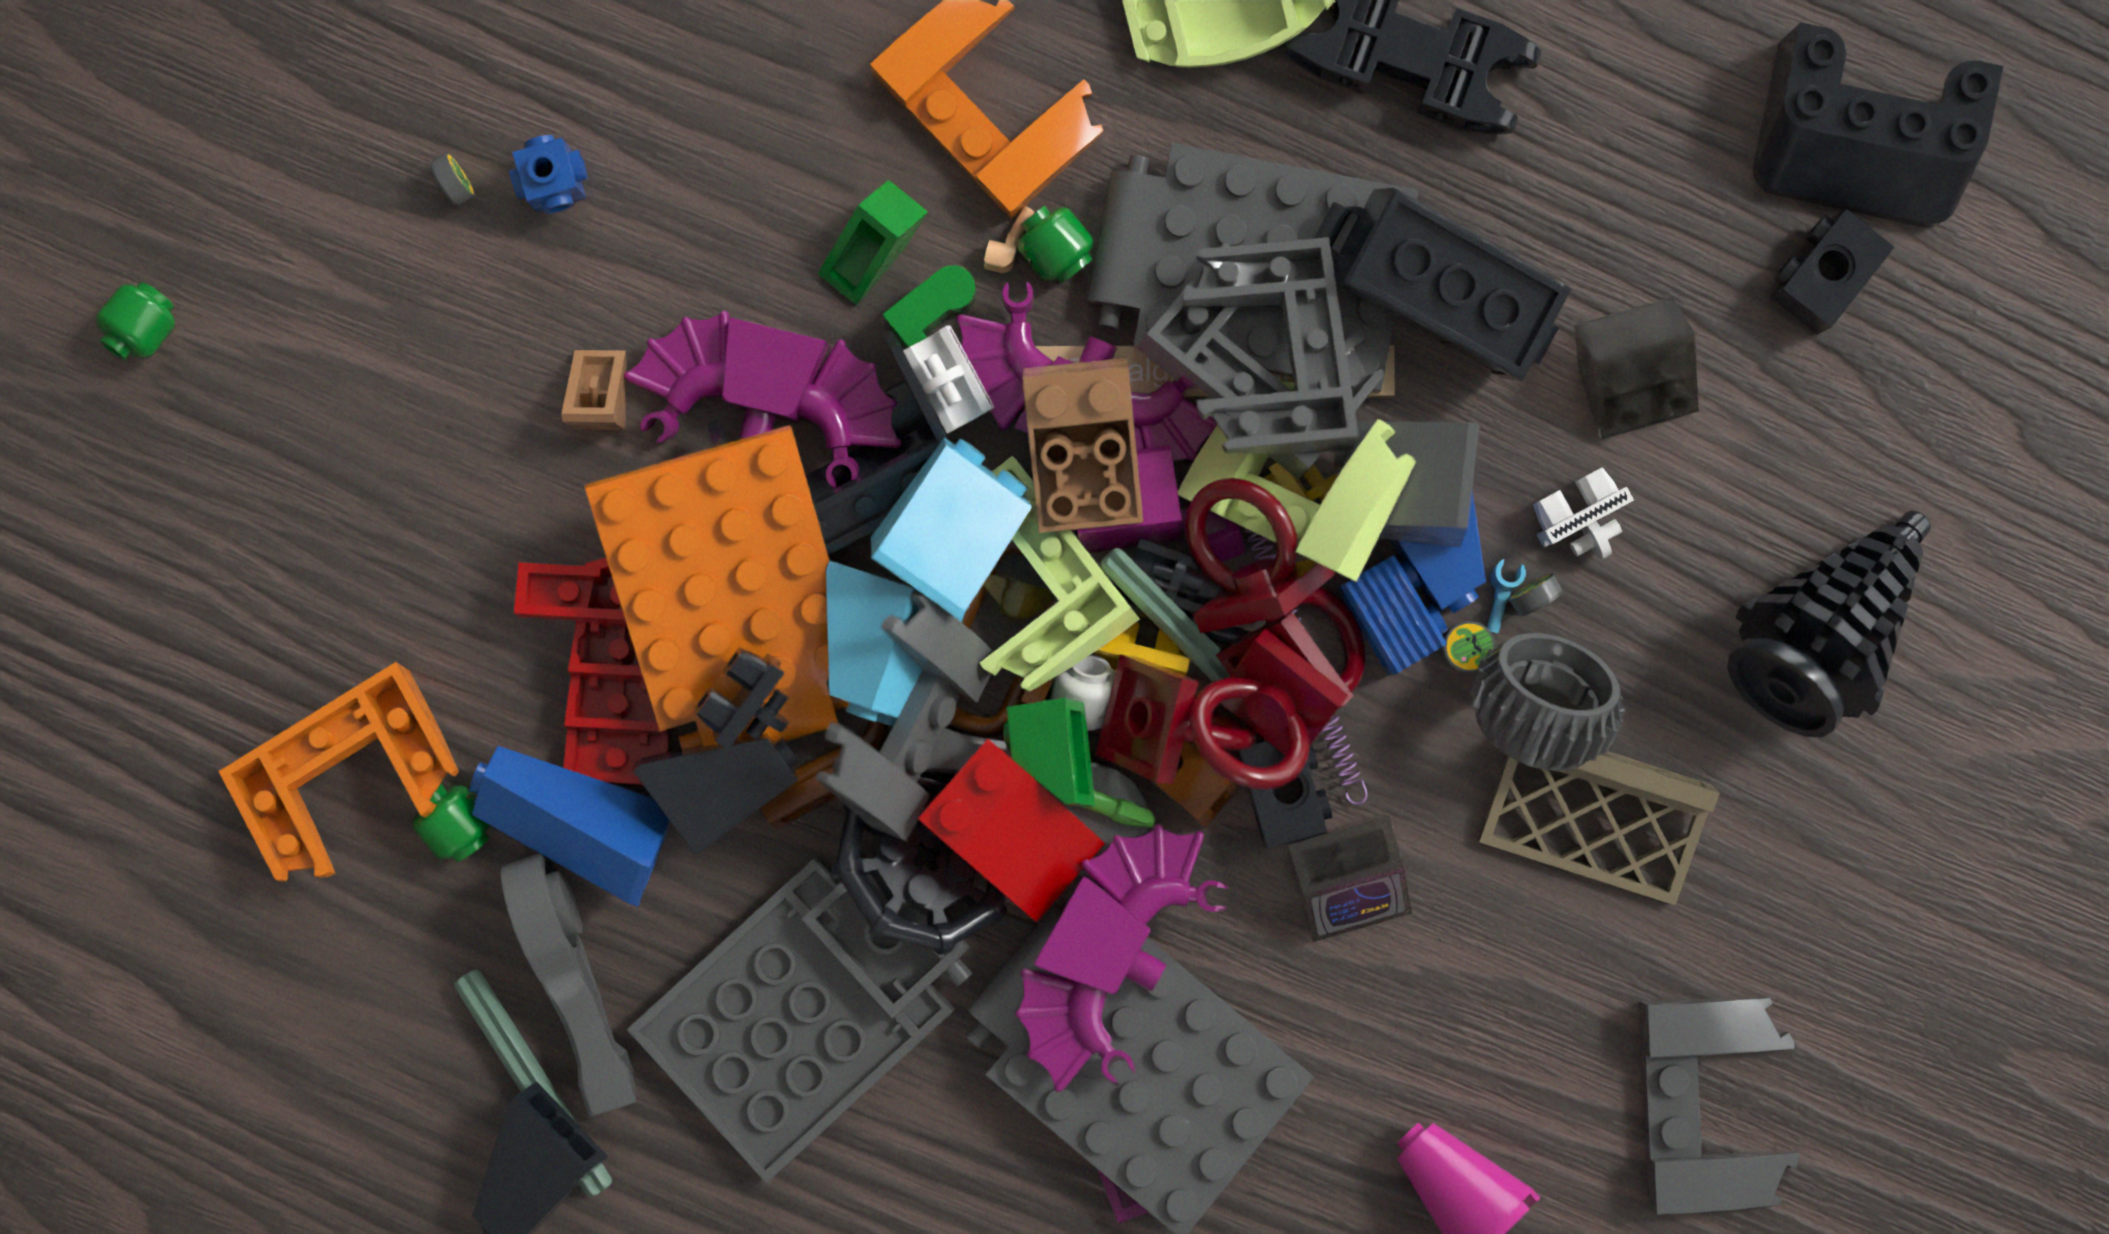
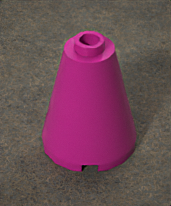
M1418 1122L1397 1143L1403 1150L1397 1157V1161L1442 1234H1505L1541 1198L1533 1188L1435 1123H1432L1425 1129Z

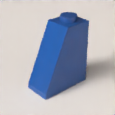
M1473 492L1471 493L1468 528L1461 548L1389 540L1402 561L1407 560L1420 579L1422 585L1420 589L1429 603L1433 604L1438 611L1448 606L1452 613H1455L1479 598L1474 589L1486 582Z

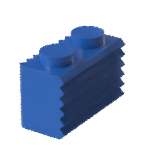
M1395 555L1360 574L1357 581L1351 579L1337 588L1338 593L1354 615L1364 637L1367 639L1388 676L1399 673L1445 646L1447 643L1441 634L1448 631L1447 625L1437 608L1433 604L1425 608L1415 591L1422 585L1411 564L1407 560L1399 563Z

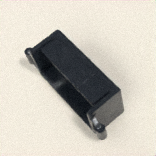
M1396 188L1373 189L1364 207H1344L1333 202L1314 239L1329 237L1336 286H1344L1343 288L1383 309L1385 313L1394 318H1399L1435 338L1444 346L1454 349L1490 369L1492 374L1503 379L1523 381L1532 363L1540 365L1559 329L1553 323L1572 289ZM1352 213L1358 216L1340 252L1332 249V246L1349 214Z

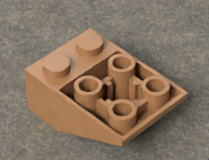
M1127 358L1023 368L1022 378L1039 533L1143 523Z

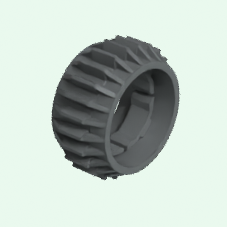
M1526 633L1514 636L1504 644L1500 643L1494 650H1488L1486 657H1482L1471 682L1473 683L1469 691L1473 698L1471 705L1475 708L1476 720L1482 733L1496 748L1509 757L1535 768L1566 771L1578 768L1590 760L1595 761L1598 755H1605L1610 745H1613L1624 722L1622 717L1625 709L1622 707L1621 702L1623 698L1620 696L1619 683L1612 670L1590 650L1562 637L1543 633ZM1538 697H1540V698H1542V699H1545V700H1547V701H1549V702H1551V703H1553V704H1555V705H1552V704H1550V703H1547V702H1545V701L1539 699Z

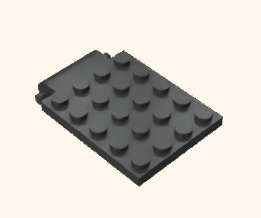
M1175 143L1171 144L1166 175L1163 178L1147 175L1149 158L1130 155L1127 171L1111 172L1087 304L1101 307L1098 326L1108 329H1118L1121 311L1139 314L1134 339V346L1139 347L1146 334L1184 291L1185 286L1189 285L1205 266L1196 260L1199 249L1218 248L1224 243L1230 246L1314 239L1333 202L1344 207H1364L1373 189L1396 188L1417 200L1419 190ZM1352 213L1349 214L1332 249L1340 252L1358 216ZM1336 286L1344 342L1356 327L1360 328L1364 332L1367 341L1355 348V351L1367 375L1369 376L1380 369L1385 374L1395 318L1385 313L1383 309L1343 288L1344 286ZM1240 306L1220 332L1268 372L1293 377L1283 306ZM1384 376L1371 392L1380 393L1382 391Z
M860 850L858 858L870 859V856L867 858ZM817 857L813 858L627 1029L765 1183H768L954 1011L955 1008L932 982L944 972L958 987L972 974L968 967L959 959L970 948L964 940L954 945L951 953L938 955L934 949L882 935L878 938L868 932L871 927L842 882L833 878L832 873ZM872 875L864 876V879L883 907L888 900ZM910 907L905 910L899 909L895 916L927 925V916L919 914L921 910Z
M1052 906L967 1009L978 1021L965 1037L980 1049L984 1047L993 1034L1006 1043L1009 1047L986 1073V1076L1173 1233L1188 1234L1313 1080L1314 1076L1147 937L1141 950L1167 964L1158 983L1151 992L1125 977L1115 995L1107 992L1101 1017L1105 1029L1113 1039L1110 1044L1115 1050L1126 1052L1131 1057L1136 1073L1134 1074L1125 1061L1118 1060L1114 1062L1110 1067V1074L1120 1085L1115 1086L1104 1076L1101 1065L1103 1060L1098 1053L1090 1056L1062 1092H1056L1049 1071L1038 1061L1028 1059L1027 1053L1030 1051L1029 1034L1022 1021L1015 1016V1012L1020 1008L1024 997L1023 978L1020 976L1022 969H1030L1074 981L1034 965L1037 956L1062 914Z

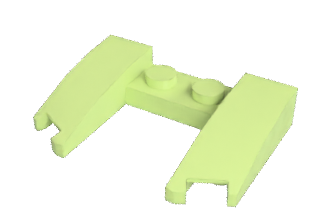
M1282 382L1290 390L1295 391L1294 382ZM1377 420L1340 472L1322 504L1319 505L1259 477L1268 458L1267 454L1225 453L1222 445L1228 439L1217 425L1195 458L1178 490V495L1192 501L1198 491L1205 485L1224 478H1239L1256 483L1273 494L1287 510L1296 530L1298 539L1296 552L1357 581L1416 461L1408 454L1396 459L1385 443L1395 432L1390 425ZM1226 499L1216 503L1210 509L1211 512L1277 543L1269 521L1251 504L1237 499Z
M1011 456L992 472L998 476L1002 469L1006 470L1028 487L1024 495L1028 497L1032 506L1012 537V540L1059 602L981 661L980 665L987 673L994 676L997 675L1001 668H1004L1023 677L1024 680L1021 687L1030 692L1073 667L1140 619L1071 530L1039 533L1034 482L1014 456Z

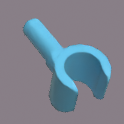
M1504 559L1493 568L1490 574L1491 584L1496 590L1487 628L1494 633H1499L1505 607L1511 592L1526 577L1525 567L1521 564L1516 571L1515 582L1505 581L1501 576Z

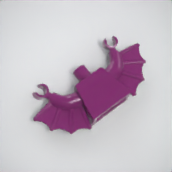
M1028 282L1027 298L1020 303H1015L1009 299V283H1006L1003 287V304L1006 311L1011 314V323L1003 324L962 314L956 318L963 336L962 348L995 407L990 412L996 419L998 428L1001 431L1008 429L1025 406L1022 378L1023 368L1074 363L1059 356L1053 361L1035 347L1032 340L1031 323L1026 322V314L1030 312L1034 303L1032 286ZM1089 336L1078 363L1113 359L1117 347ZM1184 375L1178 381L1174 380L1172 383L1167 380L1157 390L1150 393L1131 392L1136 450L1170 445L1173 462L1181 459L1194 461L1197 457L1196 452L1205 438L1212 434L1217 426L1213 417L1210 416L1202 420L1197 413L1196 405L1185 399L1182 394L1188 388H1198ZM1025 408L1014 428L1028 433Z
M722 311L719 315L706 320L683 317L682 322L669 335L655 340L652 338L648 339L646 342L647 349L641 362L630 371L624 373L626 381L662 396L669 402L664 410L647 414L640 424V429L644 432L652 428L657 419L663 422L664 432L657 439L656 443L670 440L677 435L679 430L677 417L681 412L686 414L697 401L702 398L723 397V401L728 405L746 410L739 435L740 439L771 431L775 418L799 423L803 417L819 426L824 434L827 450H832L833 461L826 470V478L828 483L834 488L837 486L834 473L835 466H847L851 471V480L859 475L857 462L848 456L847 448L851 447V445L898 448L901 445V441L897 438L892 426L893 409L897 405L896 399L889 398L879 386L876 364L867 363L853 356L845 346L844 340H838L832 349L825 340L730 317L729 321V313Z
M1157 824L1151 832L1141 837L1114 836L1113 842L1102 855L1091 860H1084L1081 863L1082 868L1106 892L1090 879L1083 876L1034 962V965L1041 969L1074 981L1030 969L1021 970L1020 976L1023 978L1024 997L1020 1008L1015 1012V1016L1022 1021L1029 1034L1030 1051L1027 1053L1028 1059L1038 1061L1049 1071L1056 1092H1062L1090 1056L1098 1053L1103 1060L1101 1065L1104 1076L1115 1086L1120 1085L1110 1074V1067L1114 1062L1118 1060L1125 1061L1134 1074L1136 1073L1131 1057L1126 1052L1115 1050L1110 1044L1113 1039L1105 1029L1101 1018L1107 992L1115 995L1125 977L1151 992L1155 988L1167 964L1141 950V947L1150 932L1146 924L1162 908L1171 905L1187 906L1188 902H1196L1201 908L1209 912L1217 913L1226 910L1227 907L1211 906L1206 900L1207 892L1213 887L1229 889L1224 883L1209 880L1202 883L1199 887L1190 886L1189 878L1204 839V834L1201 831H1196L1194 834L1177 835L1164 830L1161 825Z

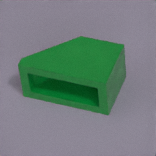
M887 180L857 206L817 274L857 306L907 247L928 211L890 180Z
M1060 698L1007 707L1008 721L1004 725L1003 732L1005 744L1011 752L1012 760L1066 805L1084 808L1094 807L1095 798L1084 703L1068 698Z

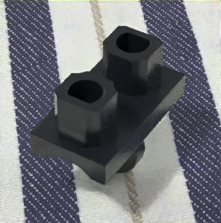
M1140 539L1133 562L1179 608L1195 613L1220 593L1222 587L1218 586L1203 573L1193 557Z
M739 647L727 662L724 673L743 686L731 701L710 687L695 706L696 715L712 729L715 742L729 750L754 715L756 717L746 729V732L756 740L761 737L768 726L783 732L789 724L787 719L779 713L789 699L785 693L776 689L766 703L764 702L785 674L779 667L781 662L769 653L764 658H761Z

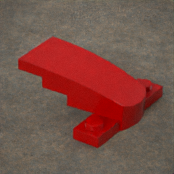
M607 558L585 563V566L518 562L514 614L522 618L576 621L568 667L571 678L564 726L567 728L563 768L617 786L644 787L633 772L634 763L646 756L670 752L671 728L663 731L659 730Z

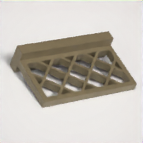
M1607 751L1605 755H1598L1595 761L1590 760L1572 770L1559 771L1565 774L1555 779L1552 778L1549 770L1542 769L1548 782L1520 795L1512 780L1518 761L1508 755L1506 756L1478 838L1480 843L1676 905L1709 812L1713 813L1720 794L1711 784ZM1575 778L1589 781L1597 798L1569 811L1557 787ZM1597 784L1614 790L1602 795ZM1510 787L1515 798L1504 803ZM1552 790L1564 814L1536 827L1524 803ZM1626 793L1638 797L1646 814L1618 827L1607 802ZM1646 800L1661 804L1662 806L1651 811ZM1518 806L1531 828L1530 831L1514 839L1493 834L1499 816ZM1601 806L1613 830L1585 843L1574 819ZM1675 809L1692 814L1687 833L1667 842L1656 818ZM1568 822L1580 846L1562 855L1549 852L1541 835ZM1650 822L1661 846L1634 859L1623 835ZM1536 838L1540 848L1524 843ZM1617 838L1629 862L1610 871L1598 868L1590 851ZM1681 847L1678 859L1676 860L1672 850ZM1585 854L1589 864L1574 860V858ZM1666 854L1674 869L1667 889L1646 883L1639 867ZM1633 870L1638 880L1623 876V874Z

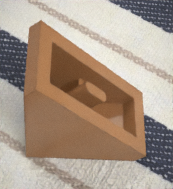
M574 351L561 413L563 423L574 430H625L626 380L624 379V373L626 372L627 362L626 351Z

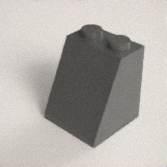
M1356 421L1358 438L1352 449L1335 451L1333 467L1344 468L1376 421ZM1385 422L1395 432L1385 443L1396 459L1408 454L1414 458L1416 463L1378 538L1461 548L1468 528L1479 424L1463 422Z

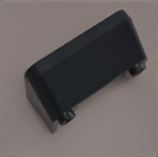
M891 330L882 334L905 380L891 386L884 393L889 398H894L897 401V405L893 409L892 426L897 438L901 441L900 447L862 446L848 453V456L857 462L859 475L851 480V471L847 466H835L834 473L837 480L835 488L828 483L826 478V470L829 464L805 476L828 555L876 531L943 438L949 440L901 345ZM717 420L707 424L714 447L729 443Z

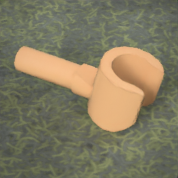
M1025 206L1022 208L1007 235L1006 243L989 240L984 258L985 269L999 273H1007L1012 269L1019 239L1025 231L1020 224L1034 214L1032 209Z

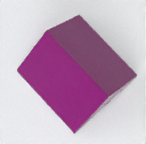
M1170 445L1136 450L1143 523L1076 529L1077 539L1088 553L1138 546L1140 539L1155 544L1180 540L1182 518Z

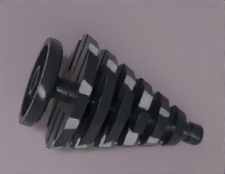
M1912 510L1904 513L1895 526L1883 525L1866 537L1864 536L1863 539H1859L1840 551V556L1833 553L1817 565L1811 566L1791 580L1776 586L1767 594H1762L1759 599L1756 597L1747 602L1738 610L1736 619L1743 623L1738 630L1742 643L1730 653L1727 669L1733 685L1745 701L1764 718L1792 733L1804 737L1823 738L1837 728L1842 717L1859 718L1863 711L1872 716L1878 711L1885 691L1882 686L1886 683L1901 627L1908 609V604L1905 602L1911 599L1916 579L1915 574L1919 570L1923 557L1920 543L1931 529V524L1924 514Z

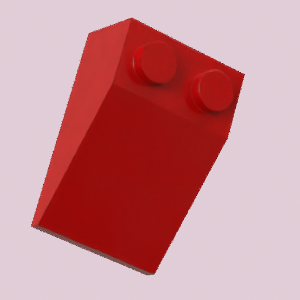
M990 739L985 741L918 818L1036 922L1083 869L1081 866L1082 861L1091 860L1105 844L1104 841Z

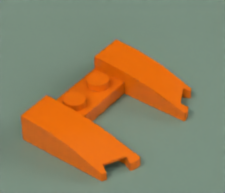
M943 0L870 63L871 72L1000 209L1012 219L1103 134L1102 125H1090L1083 99L1092 97V92L1089 84L1083 79L1010 142L946 73L1014 10V5L1008 0H999L997 6L980 0Z
M394 662L218 771L276 881L286 882L289 871L314 869V876L318 878L330 877L335 874L316 826L297 788L376 739L380 740L419 814L423 817L430 815L436 807V804L431 802L430 799L446 775L450 773L456 777L459 770L443 734L411 672L397 662Z

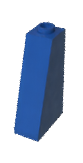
M497 746L489 764L482 762L478 764L469 790L477 794L472 815L626 903L639 906L671 822L653 798L501 746Z

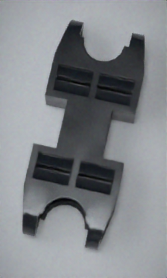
M1335 0L1329 7L1335 21L1332 28L1319 34L1308 32L1307 37L1297 35L1279 46V51L1283 56L1314 76L1362 94L1365 93L1373 72L1425 89L1416 112L1417 114L1459 129L1489 134L1513 133L1518 116L1500 107L1502 102L1496 99L1488 89V73L1500 68L1510 70L1512 65L1534 69L1537 67L1541 57V50L1532 41L1502 23L1456 8L1450 18L1447 29L1443 30L1396 13L1395 10L1399 0H1376L1368 25L1363 23L1372 0ZM1471 34L1464 57L1460 59L1467 37ZM1356 43H1359L1360 47L1352 69H1349L1348 65ZM1453 77H1454V78H1456V79H1455V82H1454V85H1453V87H1452V90H1451L1449 99H1448L1447 104H1446V103H1444V102H1445V99H1446L1448 90H1449V88H1450L1452 79H1453Z

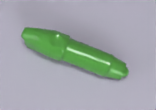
M1094 790L1095 806L1085 808L1128 826L1152 827L1155 821L1151 811L1123 798L1117 799Z

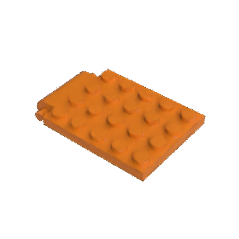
M790 425L584 485L660 731L696 721L698 731L679 736L682 749L718 744L715 742L712 729L696 715L695 706L710 687L731 701L743 686L724 673L727 662L739 647L761 658H764L769 653L781 662L779 667L785 672L764 701L766 703L776 689H779L789 697L779 711L789 722L783 732H779L770 726L764 731L774 742L781 737L787 742L826 730L831 722L838 725L835 711L848 707L849 702L829 695L826 683L829 680L826 569L829 557ZM755 715L752 717V719L749 721V723L746 725V727L743 729V731L740 733L737 739L751 737L746 732V729L755 719Z

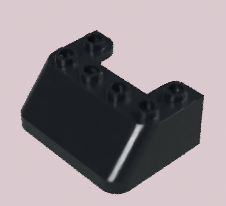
M1800 22L1778 44L1753 164V175L1758 186L1765 192L1773 195L1842 210L1847 209L1851 212L1920 227H1933L1949 219L1954 214L1987 147L2004 66L1978 60H1968L1958 64L1948 73L1945 79L1941 102L1938 105L1841 84L1846 61V46L1843 39L1838 33L1829 28Z

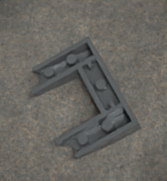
M1329 237L1199 249L1196 260L1206 266L1197 288L1189 285L1185 286L1182 294V306L1282 305L1295 389L1292 392L1198 400L1196 408L1202 420L1212 416L1228 439L1222 445L1224 452L1281 454L1352 449L1358 438V429Z
M1224 243L1221 247H1229L1230 245ZM1205 266L1190 282L1189 286L1198 287ZM1182 292L1150 329L1138 347L1142 353L1178 381L1184 375L1212 399L1292 392V390L1220 332L1240 306H1182ZM1358 327L1355 328L1344 342L1355 411L1385 375L1382 369L1375 371L1369 376L1367 375L1355 351V348L1367 341L1364 332ZM1322 452L1267 455L1299 480Z
M913 591L910 596L911 601L920 611L913 615L906 625L903 624L901 618L889 615L881 626V629L922 669L880 753H878L844 727L831 722L825 739L842 745L841 754L834 763V774L817 772L816 777L822 785L872 828L907 841L930 796L916 782L920 774L929 766L932 751L944 727L952 721L959 698L962 697L976 703L978 702L991 676L990 673L983 669L980 662L994 652L957 618L926 595Z
M1769 997L1639 1001L1648 1208L1657 1215L1727 1211L1780 1205L1782 1199L1774 1195L1786 1166L1788 1165L1796 1169L1799 1162L1798 1151L1702 1154L1697 1055L1795 1049L1794 1040L1790 1033L1784 1032L1779 1035L1765 1010L1773 1004Z

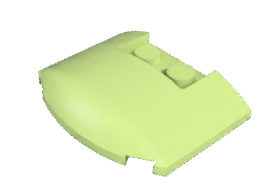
M1122 0L1136 57L1146 62H1149V59L1170 66L1184 68L1224 65L1269 51L1304 31L1325 7L1328 10L1335 2V0Z

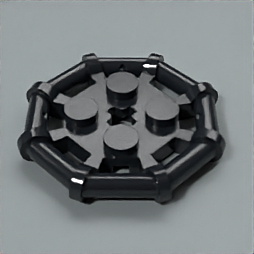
M922 772L916 783L927 793L937 797L950 783L951 779ZM846 804L843 805L846 814L837 860L831 866L833 878H839L871 927L868 931L876 938L882 935L934 949L938 955L951 953L954 945L992 921L999 922L1007 913V907L1005 906L1006 895L989 880H987L986 892L973 886L974 877L978 871L919 819H917L907 841L872 828ZM926 806L923 807V809H922V811H921L919 817L922 815V813H923L928 807H926ZM864 829L874 834L873 843L876 842L874 853L870 856V859L858 858ZM916 848H922L925 852L929 851L935 859L932 862L935 868L934 871L930 872L926 866L920 868L915 866L913 860L918 856ZM872 875L888 900L883 907L864 879V876ZM962 899L972 910L949 924L943 910ZM910 907L921 910L919 914L927 916V925L895 916L899 909L905 910Z

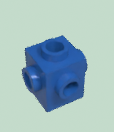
M553 135L538 136L527 140L524 143L525 149L512 152L517 168L509 170L516 196L519 200L526 198V201L537 213L542 211L545 214L558 213L573 207V202L586 199L581 182L588 179L584 160L579 149L572 151L562 137L554 140ZM553 166L549 176L544 178L537 176L536 171Z

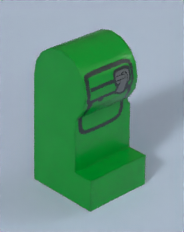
M957 265L945 266L882 315L906 348H909L926 339V335L950 315H961L969 311L976 299L975 281L971 273L965 268Z

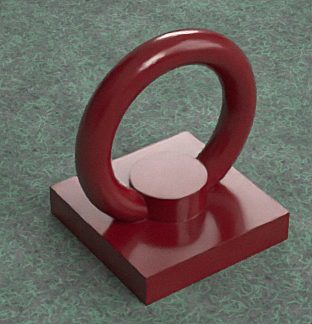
M1224 478L1213 481L1198 491L1188 507L1185 531L1190 552L1203 573L1224 589L1193 614L1200 633L1285 616L1335 575L1333 570L1313 560L1297 562L1298 552L1296 550L1298 548V539L1291 517L1273 494L1256 483L1239 478ZM1226 499L1241 500L1257 508L1269 521L1277 541L1276 558L1257 561L1236 572L1231 570L1220 561L1209 544L1206 534V520L1210 509L1216 503Z
M1319 587L1299 605L1308 604L1319 608L1336 625L1345 649V664L1340 675L1336 673L1291 611L1285 616L1266 620L1264 626L1226 644L1215 655L1229 675H1231L1254 641L1267 629L1349 695L1340 708L1344 707L1353 697L1352 692L1361 681L1366 660L1363 635L1354 615L1340 598L1322 587Z
M1265 629L1251 645L1229 678L1220 679L1209 684L1197 695L1190 711V732L1202 758L1224 778L1249 788H1277L1289 783L1300 774L1307 762L1310 746L1349 695L1270 631ZM1219 703L1224 705L1286 755L1279 764L1266 768L1249 766L1234 759L1220 746L1213 734L1211 714L1214 708Z
M1120 654L1096 755L1156 783L1173 784L1183 742L1194 743L1190 732L1189 717L1198 681L1137 656ZM1212 712L1211 728L1217 742L1223 749L1245 750L1254 745L1256 734L1250 726Z

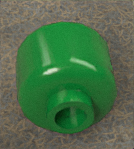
M1044 205L1020 224L1027 233L1019 239L1018 250L1043 281L1048 282L1057 279L1062 284L1092 260L1088 252L1092 249L1093 239L1069 208L1061 207L1050 213Z
M140 282L137 286L131 284L121 285L96 314V324L104 334L99 342L108 351L122 360H126L130 354L141 359L150 358L175 328V319L171 313L174 305L162 293L144 282Z
M441 783L430 799L431 802L436 804L433 812L427 817H423L417 812L412 820L413 829L433 855L442 860L452 857L455 862H459L478 850L489 839L486 833L489 824L472 815L476 798L463 785H456L446 790Z

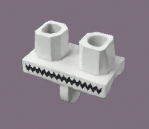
M945 326L928 338L904 350L918 381L947 433L955 431L995 408L951 326Z
M1600 468L1575 481L1588 507L1577 513H1572L1560 490L1533 504L1538 521L1543 531L1536 534L1543 548L1582 529L1584 536L1570 543V547L1576 556L1590 549L1601 560L1612 554L1608 540L1622 533V529L1616 519L1602 526L1598 524L1597 520L1634 501L1627 487L1618 490L1607 472Z

